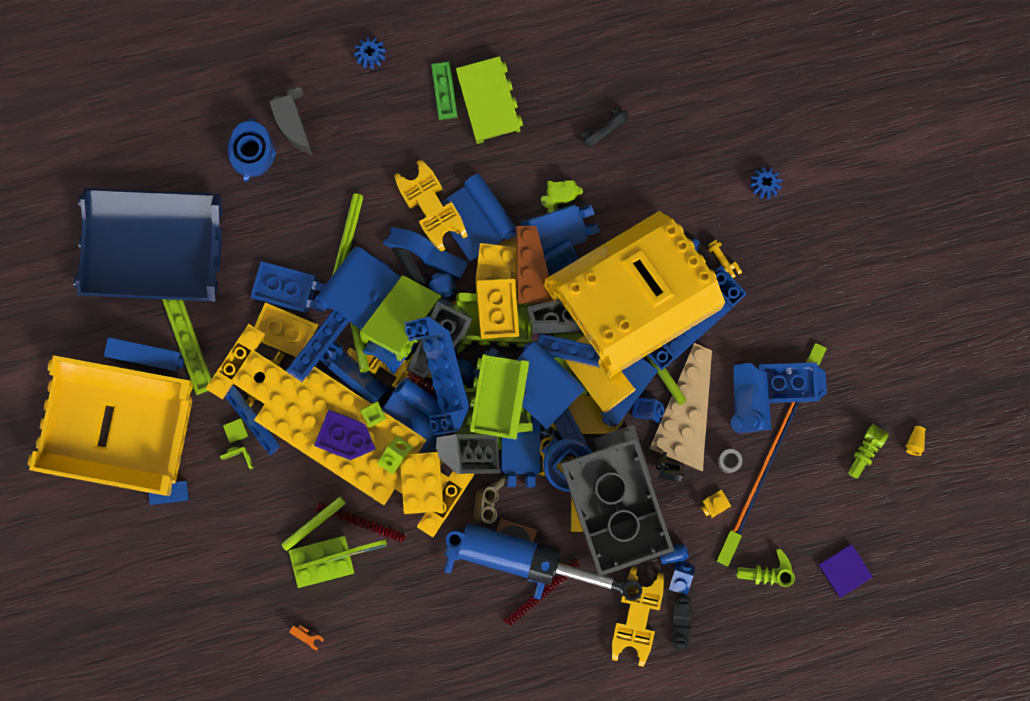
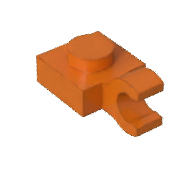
M300 624L298 627L294 625L289 633L309 644L314 650L319 649L314 645L316 639L324 641V638L320 635H309V630Z

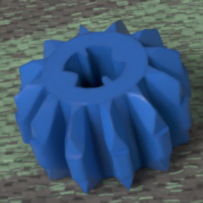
M368 36L365 43L362 39L359 40L361 46L356 45L355 50L357 52L354 53V57L358 58L357 63H363V68H367L368 64H370V68L374 69L373 64L375 63L377 66H381L379 60L384 61L385 56L382 54L386 53V49L382 48L383 42L377 43L376 37L371 42ZM368 50H372V56H368Z
M762 167L761 172L756 170L754 172L756 176H751L750 178L754 182L750 184V188H756L753 191L754 195L758 192L761 193L760 199L763 198L764 194H766L767 199L771 198V194L776 197L778 194L776 190L782 189V186L779 185L782 179H776L779 172L772 174L773 168L771 167L768 172H766L765 167ZM763 180H764L765 182H766V181H770L769 186H768V185L763 186V185H762Z

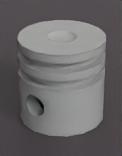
M734 449L725 450L719 455L718 466L725 473L736 472L742 465V456Z

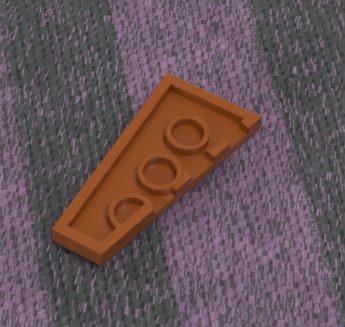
M516 226L517 303H546L554 301L544 287L545 279L549 277L537 227Z

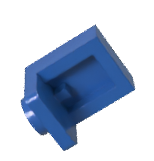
M676 562L669 590L688 595L695 566L687 562Z

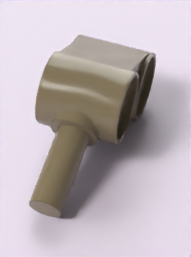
M506 474L493 485L480 487L476 490L473 516L477 522L492 523L496 520L497 511L494 508V504L499 497L498 490L506 484ZM486 491L489 493L488 499L485 498ZM485 510L487 512L486 519L483 517V513Z

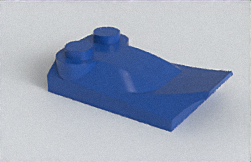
M817 362L758 365L759 370L767 372L769 404L815 402L827 394L826 371L822 370L817 365Z
M752 363L733 365L735 414L731 419V428L736 434L771 430L767 372L757 369Z

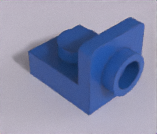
M638 398L635 401L632 412L634 418L650 419L656 423L661 422V418L664 415V405L656 399Z

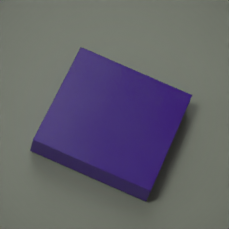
M852 544L819 564V567L839 598L873 578Z

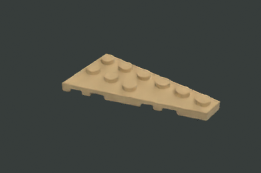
M694 343L677 382V386L687 401L679 406L673 395L671 396L649 449L660 454L667 452V457L703 472L712 350Z

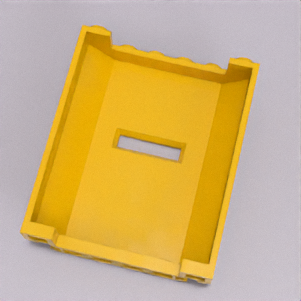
M660 211L545 279L544 287L554 301L557 299L561 300L600 356L598 364L608 379L720 311L725 304L714 271L712 269L709 270L705 264L704 257L697 253L693 242L686 238L679 223L676 224L674 219ZM640 259L663 293L658 296L654 294L633 264Z
M53 355L52 360H49L48 363L49 375L53 376V380H50L48 385V392L50 394L49 399H46L44 404V411L46 413L45 418H42L40 423L42 432L41 437H38L36 442L38 451H33L32 455L28 458L29 470L170 497L172 483L175 484L184 446L192 406L190 393L193 389V382ZM106 406H112L114 410L106 447L98 446Z

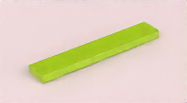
M162 299L191 382H193L196 395L209 391L206 387L211 381V376L183 300Z

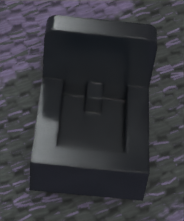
M663 452L662 458H658L656 469L659 470L658 478L681 482L684 463L666 460L667 452Z

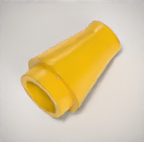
M914 426V430L905 446L907 453L921 456L922 452H924L926 431L924 427Z

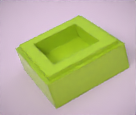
M378 401L360 410L369 428L387 419Z
M242 419L223 425L230 444L249 437Z

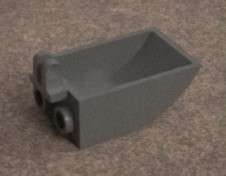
M300 87L286 90L287 96L278 95L272 101H269L276 123L287 141L295 148L313 155L294 99L303 96V90Z

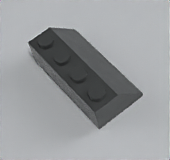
M454 434L436 438L438 457L457 474L501 473L497 436Z

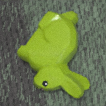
M547 181V195L542 196L540 200L549 213L558 210L559 204L571 203L577 195L583 193V189L577 186L575 181Z

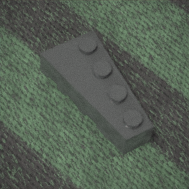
M560 299L527 307V320L532 334L583 333Z

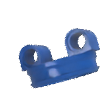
M554 437L541 450L545 454L543 469L548 481L555 488L570 492L564 473L556 465L569 452L576 457L591 453L590 447L578 439L566 438L559 440Z

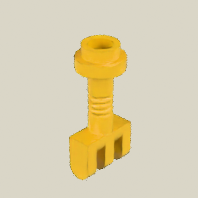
M716 239L708 244L709 253L714 252L722 267L732 278L736 277L732 271L733 269H735L738 275L742 273L736 261L729 264L719 248L722 245L721 242H718Z

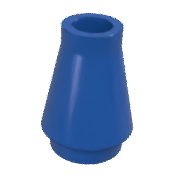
M677 543L673 546V552L661 555L662 564L686 561L685 559L689 558V553L685 544Z

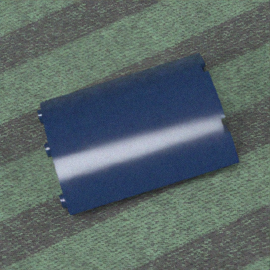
M97 188L83 189L82 196L79 195L78 206L81 207L82 237L79 238L81 253L77 276H74L73 286L77 288L78 296L216 301L219 283L216 281L217 272H220L222 227H220V217H222L221 194Z

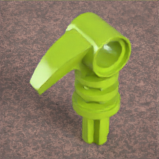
M872 423L864 436V439L867 441H863L862 444L864 446H860L858 449L860 453L855 452L853 455L856 460L848 471L850 476L856 479L859 478L866 464L871 465L872 460H870V457L874 458L875 454L873 452L877 453L879 450L876 447L881 448L889 436L888 432Z
M781 549L776 550L780 562L779 568L768 570V567H765L762 570L761 566L757 565L756 569L738 567L737 569L738 579L755 580L756 585L763 581L765 585L767 582H770V585L777 583L779 586L788 587L795 580L790 561ZM783 572L788 573L790 576V580L786 584L780 580V575Z

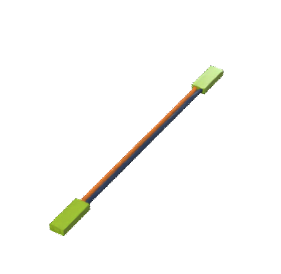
M815 343L806 363L817 362L819 366L827 348ZM799 402L790 403L734 529L730 530L717 558V562L727 567L742 537V528Z

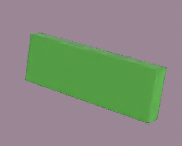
M450 61L433 63L431 66L439 120L458 118Z

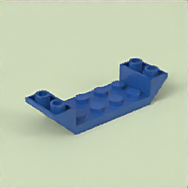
M722 266L715 270L714 273L724 297L725 304L723 308L647 355L661 371L678 358L747 295Z
M430 317L404 322L405 332L409 341L422 339L423 349L426 353L428 368L431 372L433 387L436 391L438 406L441 410V413L429 416L433 434L440 435L457 432L466 416L469 404L450 332Z

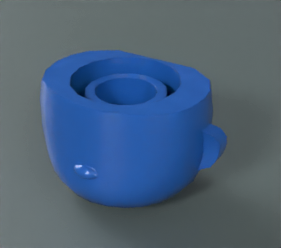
M249 118V121L238 124L233 130L228 143V156L231 165L236 172L243 175V181L248 182L250 177L264 174L272 165L276 155L275 146L265 126L255 122L254 118ZM251 143L257 144L259 150L255 156L246 157L243 155L246 145Z

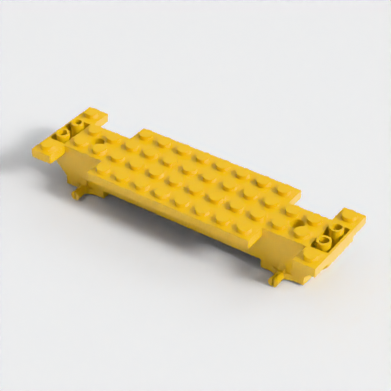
M248 324L206 389L223 400L232 385H237L249 395L246 402L250 407L255 400L264 403L254 421L385 506L394 490L403 494L401 464L395 473L391 474L379 466L378 461L396 436H399L413 447L408 454H419L427 440L385 412L383 413L387 419L369 428L360 410L371 405L370 402L316 367L312 369L303 382H300L279 365L285 356L283 353L278 351L272 361L255 351L265 337V334ZM264 373L265 380L257 383L256 375ZM328 410L364 423L376 450L348 460L315 447L314 444ZM396 444L398 449L405 450L402 444ZM453 471L447 477L441 472L444 511L426 512L417 527L431 537H434L475 474H457Z

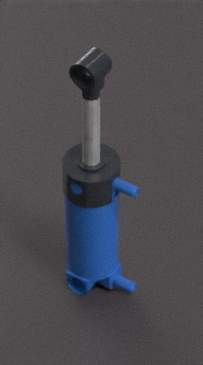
M470 523L467 524L465 530H453L446 537L447 546L444 556L447 557L444 572L451 573L454 561L460 559L507 572L536 582L537 585L533 596L536 599H541L544 586H551L553 577L556 574L620 592L619 595L629 600H637L643 592L642 584L636 579L629 580L624 578L622 581L605 575L599 577L598 573L560 563L561 549L540 542L536 543ZM454 534L460 537V543L454 542ZM628 586H637L638 593L635 595L629 594Z

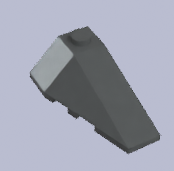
M446 299L437 301L430 317L450 332L453 347L465 336L472 317L462 307ZM421 339L408 367V371L426 378L430 374Z

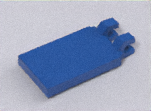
M574 204L520 222L521 226L537 227L544 255L568 240L572 245L586 242V239H589L588 235L600 232L596 222L584 225L582 218L594 215L591 205L579 208V206L576 207Z
M261 261L250 298L302 313L309 312L310 309L323 313V310L316 306V301L312 300L315 291L320 292L326 284L319 283L314 275Z
M335 341L320 359L325 365L329 366L328 368L371 404L384 397L390 390L368 371L360 372L359 364L344 353L342 346Z
M532 415L533 431L518 433L517 440L501 437V472L506 474V487L516 486V474H525V488L535 487V475H538V472H540V423Z

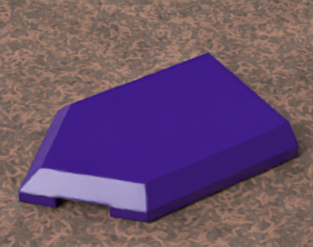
M328 410L314 444L315 447L348 460L376 450L364 423Z

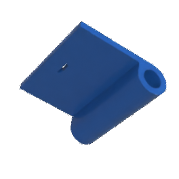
M480 174L471 176L464 183L465 187L441 201L443 207L452 202L461 216L468 236L463 239L460 234L454 231L449 232L470 262L478 258L480 243L498 245L502 241L510 240L516 236L515 224Z
M354 247L316 296V306L323 311L335 310L362 330L401 277L362 248Z
M529 341L522 348L524 352L517 359L518 361H529L522 407L545 429H548L586 388L536 341L533 343Z
M405 377L382 407V411L427 440L419 453H432L436 449V438L446 435H434L430 427L429 416L441 413L438 399Z

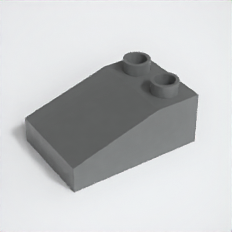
M636 438L560 463L599 577L674 551Z

